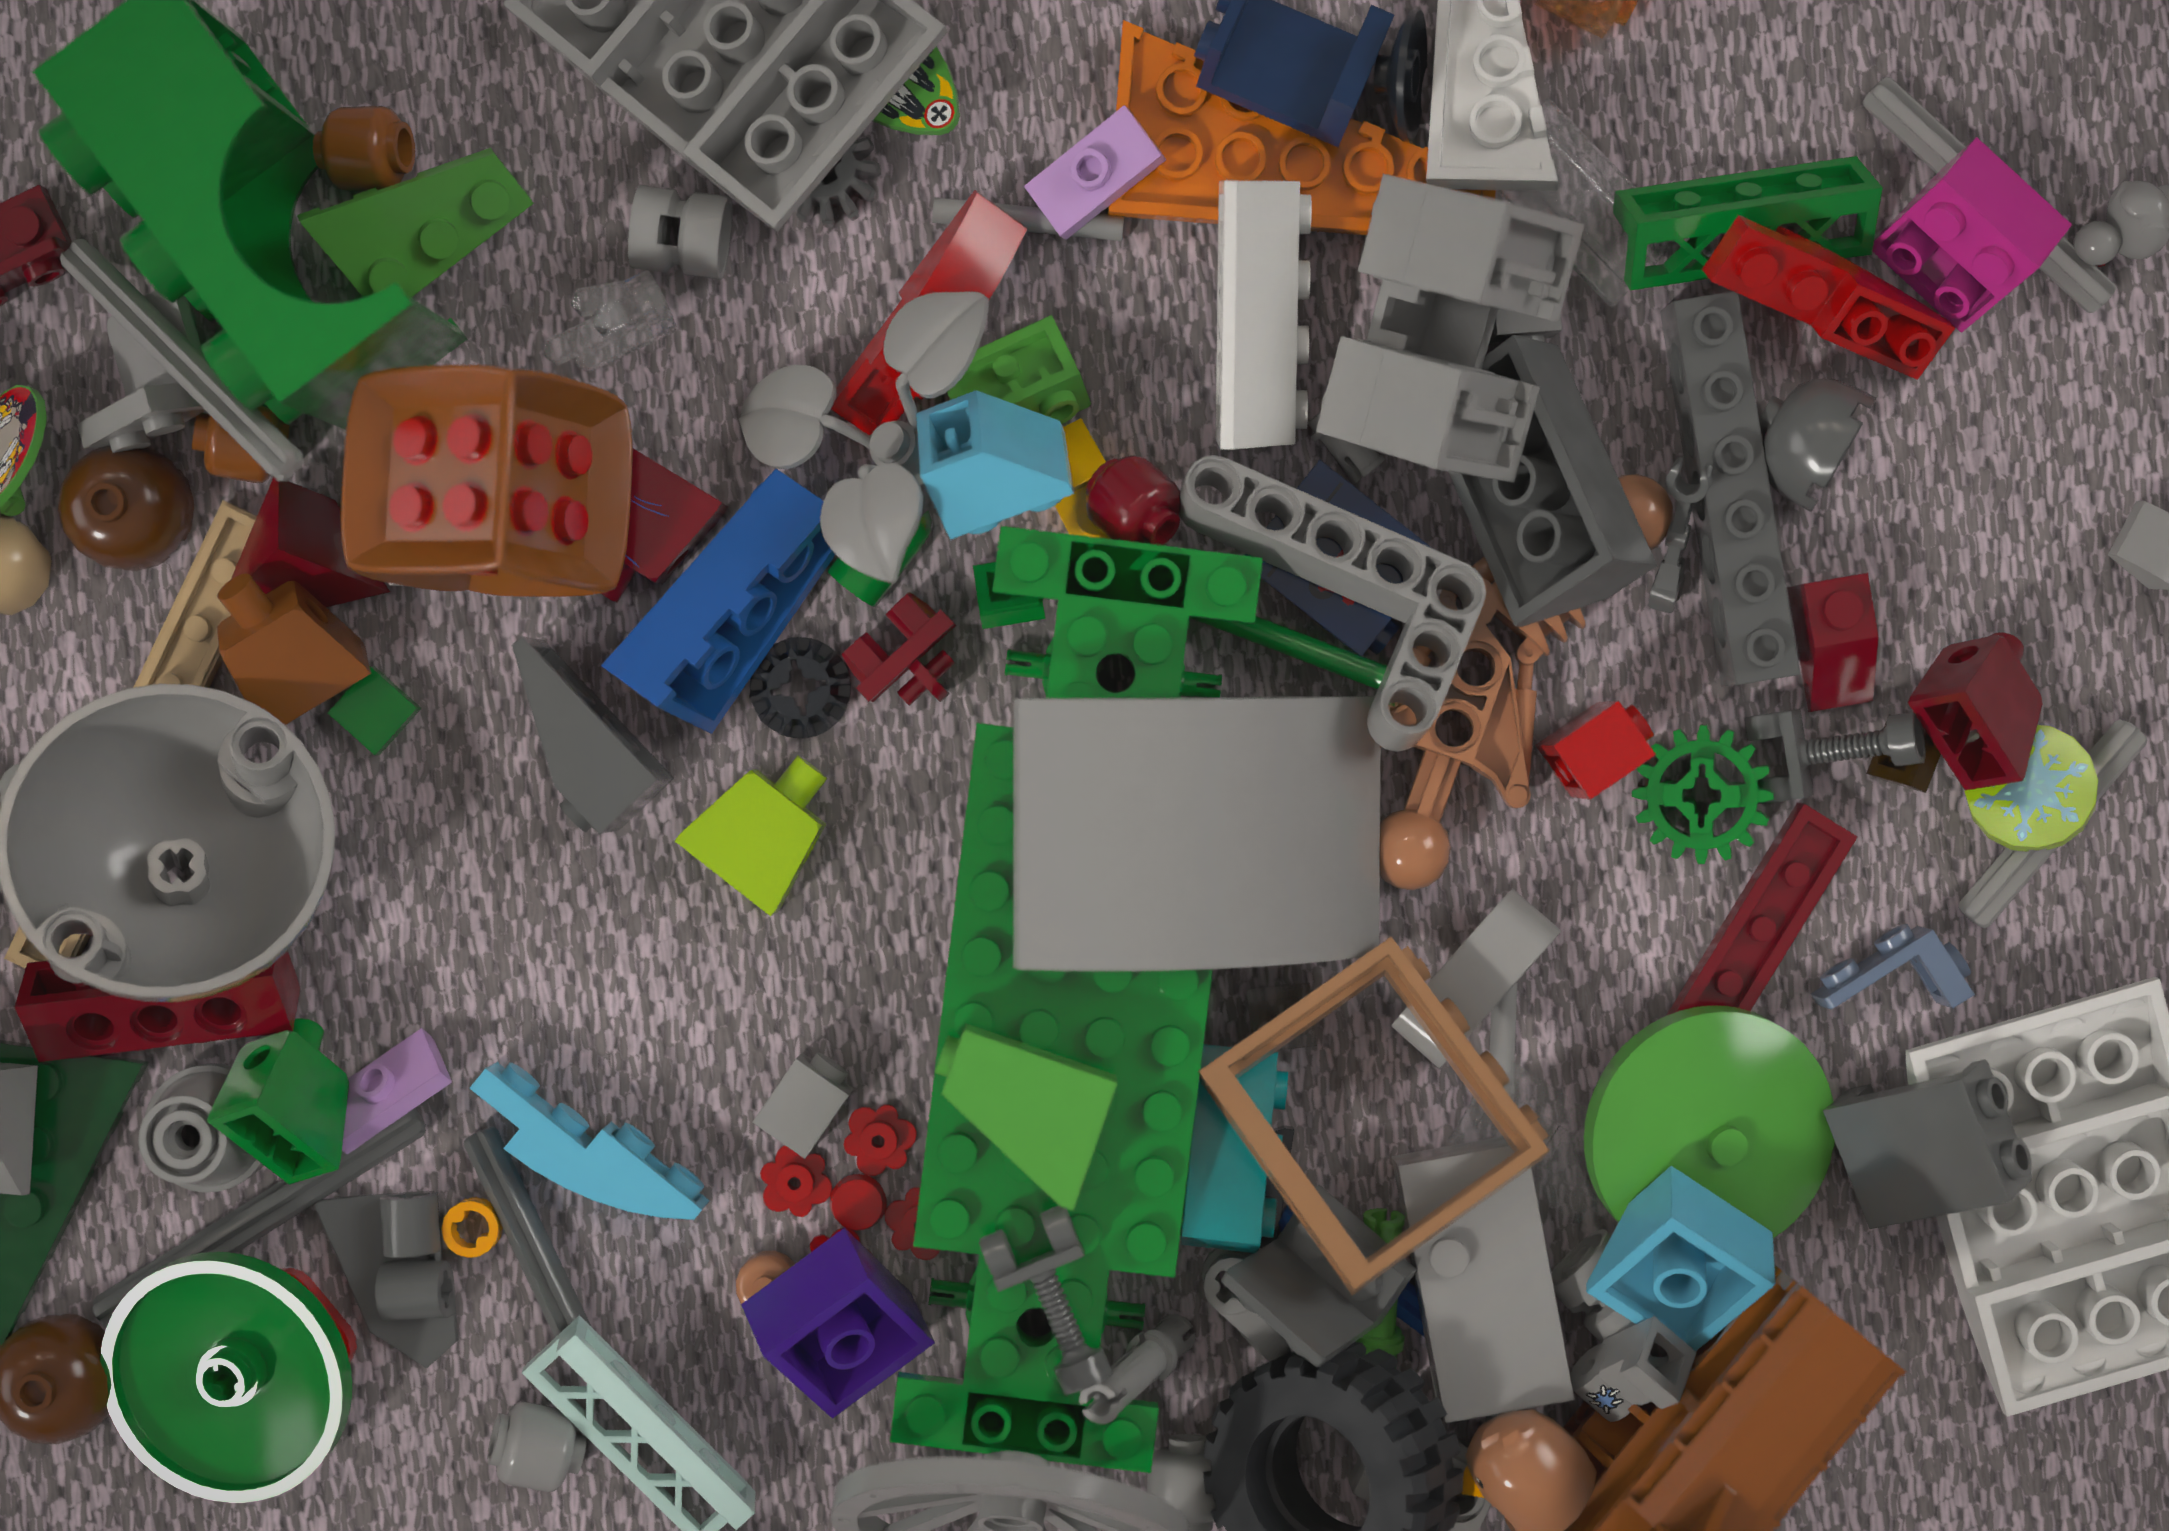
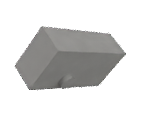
M1499 1136L1391 1156L1401 1212L1405 1216V1231L1515 1153L1504 1137ZM1531 1167L1410 1254L1411 1264L1417 1269L1413 1277L1436 1398L1438 1397L1448 1414L1443 1417L1445 1423L1574 1400Z

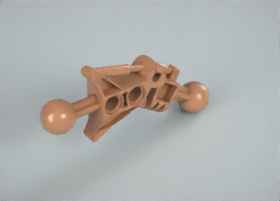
M1640 474L1619 476L1618 479L1650 550H1653L1666 539L1670 523L1674 520L1673 503L1666 489L1654 479ZM1485 556L1471 566L1483 578L1486 595L1464 653L1474 651L1485 655L1491 662V678L1484 685L1472 686L1463 682L1456 670L1436 720L1420 741L1413 746L1425 752L1404 810L1392 812L1380 821V877L1395 888L1416 890L1428 887L1442 876L1448 866L1451 844L1448 833L1440 822L1461 764L1472 768L1491 780L1507 806L1517 809L1528 804L1531 797L1529 782L1537 691L1532 690L1534 662L1542 654L1544 656L1550 655L1545 637L1549 634L1561 642L1565 643L1568 641L1563 626L1566 621H1570L1581 629L1586 627L1580 608L1523 627L1514 626L1496 582L1491 585L1495 580ZM1443 589L1438 597L1441 604L1448 609L1458 610L1456 607V598L1458 596L1452 591ZM1493 616L1524 640L1515 653L1516 660L1519 663L1517 689L1514 686L1511 658L1487 627ZM1424 646L1412 648L1417 661L1428 667L1432 661L1428 655L1432 650ZM1401 703L1397 707L1388 706L1391 716L1399 724L1405 726L1416 725V717L1411 708ZM1454 711L1461 713L1467 718L1471 732L1469 739L1464 745L1452 747L1439 740L1435 731V725L1441 714Z

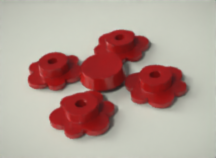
M881 1105L877 1111L870 1107H859L852 1112L848 1122L852 1133L846 1136L843 1146L849 1155L857 1156V1166L863 1174H853L841 1179L833 1190L830 1178L822 1173L826 1165L825 1160L818 1153L808 1154L804 1159L786 1145H783L776 1153L775 1162H768L762 1167L760 1172L761 1179L764 1183L768 1184L763 1193V1200L765 1205L772 1211L782 1212L790 1209L793 1215L804 1217L811 1211L812 1204H821L830 1197V1209L834 1218L859 1242L860 1238L855 1231L866 1230L875 1226L885 1214L886 1224L894 1230L891 1241L896 1249L900 1251L911 1249L913 1255L921 1260H931L940 1252L938 1249L913 1247L920 1187L910 1188L905 1195V1200H895L886 1208L887 1199L884 1189L874 1178L870 1177L881 1174L886 1166L891 1169L902 1168L907 1161L905 1150L913 1146L917 1137L915 1126L906 1119H898V1111L893 1105ZM876 1135L882 1136L884 1144H875L873 1137ZM793 1177L798 1178L801 1185L798 1187L792 1186L790 1179ZM839 1228L836 1231H834L831 1237L839 1231H841L843 1228ZM823 1234L815 1236L811 1240L810 1251H814L830 1238Z

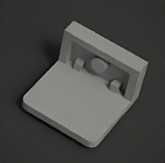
M156 289L145 295L144 297L202 353L196 330L195 312L188 303V299L182 296L176 302L171 303ZM113 316L109 317L107 332L126 397L78 423V431L84 449L111 446L112 453L145 449L151 446L150 440L160 435L183 429L185 427L184 422L206 410Z

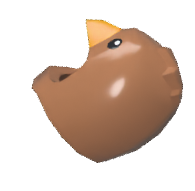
M1535 1410L1506 1412L1483 1423L1476 1430L1466 1453L1467 1466L1463 1472V1492L1461 1494L1485 1498L1502 1513L1511 1531H1564L1580 1516L1592 1496L1597 1471L1577 1440L1554 1419Z

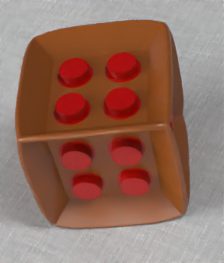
M452 364L388 368L361 376L351 399L344 450L341 532L347 566L354 572L374 580L435 591L454 592L470 590L497 596L570 597L595 595L615 589L624 565L630 518L633 441L627 405L621 398L608 390L560 375L529 369L510 370L489 365Z

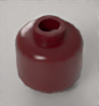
M1131 455L1120 459L1114 458L1102 464L1088 481L1086 488L1087 517L1110 539L1164 545L1175 535L1180 525L1181 491L1169 477L1143 457Z

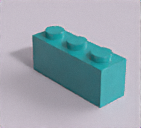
M1203 1044L1201 1069L1233 1047ZM1278 1052L1273 1053L1237 1079L1270 1126L1272 1125L1273 1109L1285 1110L1289 1072L1277 1070ZM1199 1078L1181 1245L1255 1253L1259 1250L1261 1237L1273 1238L1277 1199L1265 1198L1267 1175L1203 1087ZM1277 1134L1279 1139L1282 1141L1283 1135Z

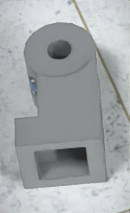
M1653 1316L1604 1339L1602 1343L1588 1350L1578 1360L1570 1373L1572 1389L1575 1394L1610 1422L1618 1421L1630 1413L1628 1408L1634 1404L1641 1406L1652 1401L1660 1409L1680 1402L1696 1351ZM1653 1342L1663 1347L1668 1355L1665 1357L1650 1356L1649 1353Z

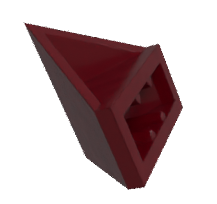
M273 477L232 578L245 573L250 574L265 594L287 581H297L325 607L390 593L385 582L362 576L347 566L342 545L341 509L336 500L288 480L278 481Z

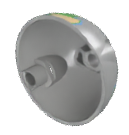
M154 684L128 688L95 699L65 716L41 736L20 762L6 788L0 808V886L11 914L26 937L48 959L54 972L63 980L73 983H85L115 996L141 1001L179 1002L211 996L241 985L269 968L293 946L311 922L324 895L334 858L335 822L330 794L319 767L303 743L281 721L254 703L225 691L190 684ZM261 742L271 743L279 749L275 757L263 763L251 762L244 757L248 748ZM235 779H236L239 783H241L245 788H247L248 790L242 788V787L235 781ZM176 866L183 872L189 866L192 878L183 883L176 877L171 884L167 872ZM72 934H88L94 937L93 945L89 951L80 957L67 958L59 954L62 942Z

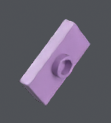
M1124 105L1024 185V187L1059 236L1067 240L1166 161V158L1132 112Z
M419 1029L348 1078L349 1090L342 1151L349 1154L452 1083L434 1039L425 1030Z

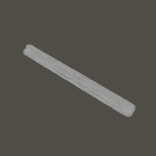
M76 239L71 242L70 248L67 251L61 252V265L268 474L273 475L278 481L292 479L294 471L303 466V454L258 409L251 411L245 407L217 376L205 356L95 247L91 246L85 239Z

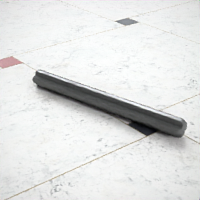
M414 1108L349 1154L342 1151L339 1170L290 1185L281 1180L96 1296L92 1307L95 1317L104 1328H107L112 1314L127 1293L149 1274L166 1263L196 1253H237L423 1137L426 1132V1124L423 1117Z

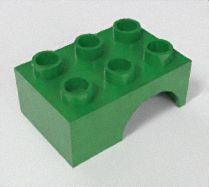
M126 0L32 71L62 111L38 129L44 144L69 176L88 194L94 195L104 188L128 215L133 218L140 215L143 221L119 238L122 247L141 274L166 300L174 303L182 296H185L206 319L212 322L217 318L224 329L201 346L202 353L225 386L249 410L255 411L265 403L287 425H290L306 413L346 430L351 399L361 376L388 368L434 365L467 340V337L452 318L445 320L409 297L397 282L371 296L345 303H315L310 298L302 285L294 264L291 250V227L299 196L308 180L319 168L313 154L315 134L242 36L199 0Z

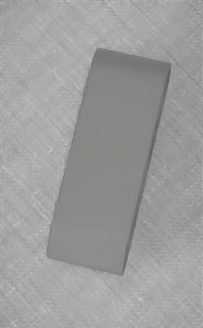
M1512 888L1427 985L1440 1002L1449 998L1458 1007L1470 1026V1030L1464 1034L1468 1038L1561 933V930ZM1407 1007L1391 1027L1440 1069L1447 1060Z

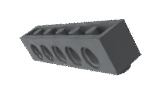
M1734 291L1673 301L1660 311L1688 484H1700V477L1705 464H1710L1714 469V479L1707 494L1700 501L1693 503L1692 511L1721 687L1800 675L1739 295Z

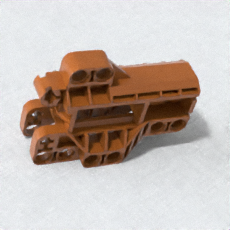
M1774 1265L1775 1286L1696 1351L1679 1403L1660 1409L1652 1401L1641 1406L1634 1404L1628 1408L1630 1413L1618 1421L1610 1422L1584 1401L1563 1428L1585 1450L1597 1471L1592 1496L1580 1516L1564 1531H1773L1775 1528L1778 1529L1781 1525L1780 1521L1818 1475L1829 1467L1827 1464L1860 1424H1864L1868 1420L1866 1417L1898 1378L1906 1374V1371L1803 1286Z

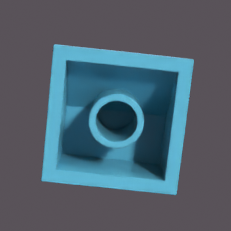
M1670 1166L1628 1204L1586 1283V1292L1635 1324L1655 1316L1694 1351H1697L1775 1286L1773 1232L1673 1166Z

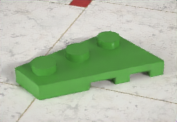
M488 148L419 172L415 178L380 190L373 188L353 195L354 199L323 210H320L318 207L298 214L297 217L302 226L364 298L385 289L394 282H397L406 295L412 298L533 205L534 202L492 148Z

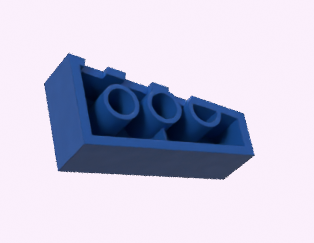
M775 468L767 479L756 487L744 505L601 666L656 707L712 734L836 555L827 544L821 530L820 516L824 501Z

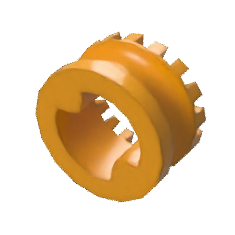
M478 1197L464 1199L450 1208L443 1219L441 1228L443 1240L448 1248L458 1256L467 1258L479 1257L491 1250L503 1233V1228L491 1202L485 1198ZM470 1210L483 1215L489 1227V1232L480 1235L477 1238L476 1244L464 1241L460 1237L459 1232H457L456 1223L466 1219Z

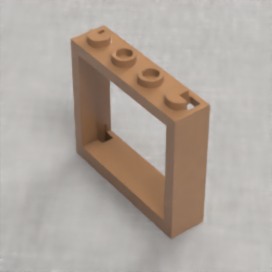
M1392 937L1382 942L1199 1071V1078L1203 1087L1352 1295L1543 1160L1550 1151L1543 1142L1549 1135L1538 1122L1539 1116L1527 1104L1520 1108L1517 1107L1503 1088L1510 1081L1501 1065L1487 1050L1480 1055L1477 1053L1464 1035L1470 1030V1026L1461 1011L1449 998L1441 1002L1437 999L1425 982L1431 978V974L1421 958L1417 959L1408 946L1401 950ZM1385 976L1515 1153L1365 1259L1237 1079Z

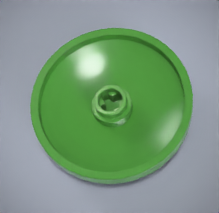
M1701 1006L1677 1011L1662 1017L1639 1031L1619 1049L1602 1072L1594 1088L1588 1105L1584 1127V1154L1591 1183L1606 1210L1619 1223L1628 1204L1664 1171L1673 1166L1772 1231L1774 1239L1797 1220L1808 1207L1827 1173L1835 1141L1823 1112L1826 1107L1834 1103L1829 1083L1814 1055L1798 1038L1780 1025L1757 1013L1729 1006Z

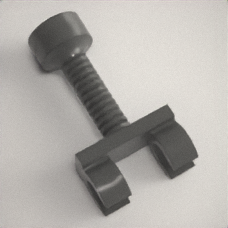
M1801 709L1744 717L1747 741L1783 736L1788 775L1758 780L1759 788L1774 791V800L1758 802V804L1804 799L1814 795L1809 767L1812 763L1815 765L1818 762L1822 764L1824 762H1836L1837 760H1849L1850 758L1860 759L1863 756L1865 758L1869 756L1875 757L1882 754L1890 756L1895 766L1920 764L1925 761L1926 748L1923 726L1914 712L1889 715L1886 727L1881 729L1880 732L1874 730V732L1868 731L1867 734L1866 732H1861L1860 734H1848L1841 737L1838 735L1835 738L1830 736L1829 738L1823 737L1822 739H1810L1809 741L1805 740Z
M1059 1205L1041 1213L1043 1225L1054 1250L1017 1265L1003 1229L980 1238L979 1245L994 1278L998 1292L1028 1279L1035 1283L1033 1285L1034 1289H1038L1036 1294L1040 1295L1039 1301H1042L1041 1306L1045 1308L1044 1313L1048 1314L1046 1318L1050 1320L1049 1325L1053 1326L1051 1328L1052 1332H1056L1054 1337L1058 1339L1056 1342L1060 1345V1351H1063L1061 1362L1053 1369L1063 1393L1072 1394L1102 1382L1110 1377L1113 1372L1102 1347L1090 1348L1086 1343H1083L1085 1339L1081 1337L1082 1332L1078 1330L1080 1327L1076 1324V1318H1073L1074 1313L1070 1312L1072 1308L1067 1306L1069 1304V1301L1065 1299L1067 1296L1063 1293V1287H1060L1062 1284L1060 1281H1057L1059 1279L1058 1275H1055L1057 1267L1084 1256V1249L1066 1208Z

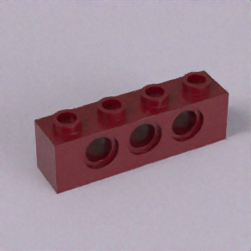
M286 951L269 968L241 985L214 995L179 1002L141 1001L115 996L85 983H73L63 980L54 972L49 961L46 960L27 963L14 1007L38 1062L250 1036H265L285 1030L293 1031L300 996V983L290 955Z

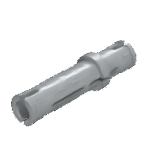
M1170 1314L1161 1319L1154 1329L1148 1330L1145 1334L1142 1331L1133 1337L1127 1345L1126 1353L1110 1366L1113 1374L1102 1382L1080 1392V1404L1087 1403L1094 1397V1401L1082 1410L1083 1414L1094 1423L1107 1424L1113 1421L1151 1383H1155L1158 1379L1160 1381L1166 1379L1176 1368L1178 1358L1182 1354L1187 1353L1195 1343V1333L1188 1334L1182 1339V1336L1193 1327L1192 1324L1183 1316Z

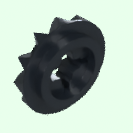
M790 637L774 644L750 680L749 698L760 721L778 734L790 738H811L831 729L844 715L851 696L849 671L840 655L827 644L806 637ZM794 660L797 661L798 669L802 670L804 678L815 679L816 681L826 680L827 682L826 686L817 687V691L808 693V704L805 705L807 715L805 716L802 714L801 706L797 705L795 697L773 694V690L780 689L782 685L791 682V671H794L792 661Z

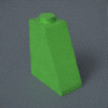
M965 1024L961 1039L948 1035L935 1070L936 1074L947 1077L942 1095L1058 1205L1073 1211L1117 1086L1116 1075L969 1024Z

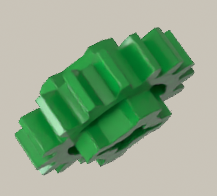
M1701 724L1697 732V739L1690 741L1681 728L1673 731L1675 747L1669 750L1659 742L1654 743L1651 748L1659 760L1657 764L1643 763L1636 769L1642 776L1649 779L1647 786H1640L1632 790V797L1647 800L1648 808L1640 812L1636 816V820L1638 823L1654 821L1658 828L1653 832L1649 841L1655 845L1662 842L1666 837L1674 842L1671 857L1674 859H1678L1684 853L1686 847L1695 849V857L1698 864H1705L1709 849L1717 848L1725 861L1732 858L1730 842L1737 839L1748 847L1754 844L1755 840L1747 829L1750 823L1767 826L1769 817L1758 810L1757 805L1758 802L1774 800V791L1759 788L1758 780L1770 773L1769 766L1758 765L1752 767L1748 760L1752 757L1756 746L1751 743L1739 751L1733 748L1734 731L1728 729L1719 741L1711 739L1708 724ZM1691 753V767L1688 773L1679 781H1661L1666 769L1673 761L1685 754ZM1716 753L1726 757L1739 769L1745 783L1729 781L1716 768ZM1701 764L1705 765V777L1708 778L1709 787L1721 792V799L1711 801L1705 813L1704 824L1700 821L1701 810H1697L1696 800L1686 798L1685 789L1694 788L1698 777L1701 775ZM1661 805L1676 807L1690 821V834L1673 825L1665 815ZM1745 807L1742 816L1731 828L1714 835L1715 819L1726 808Z

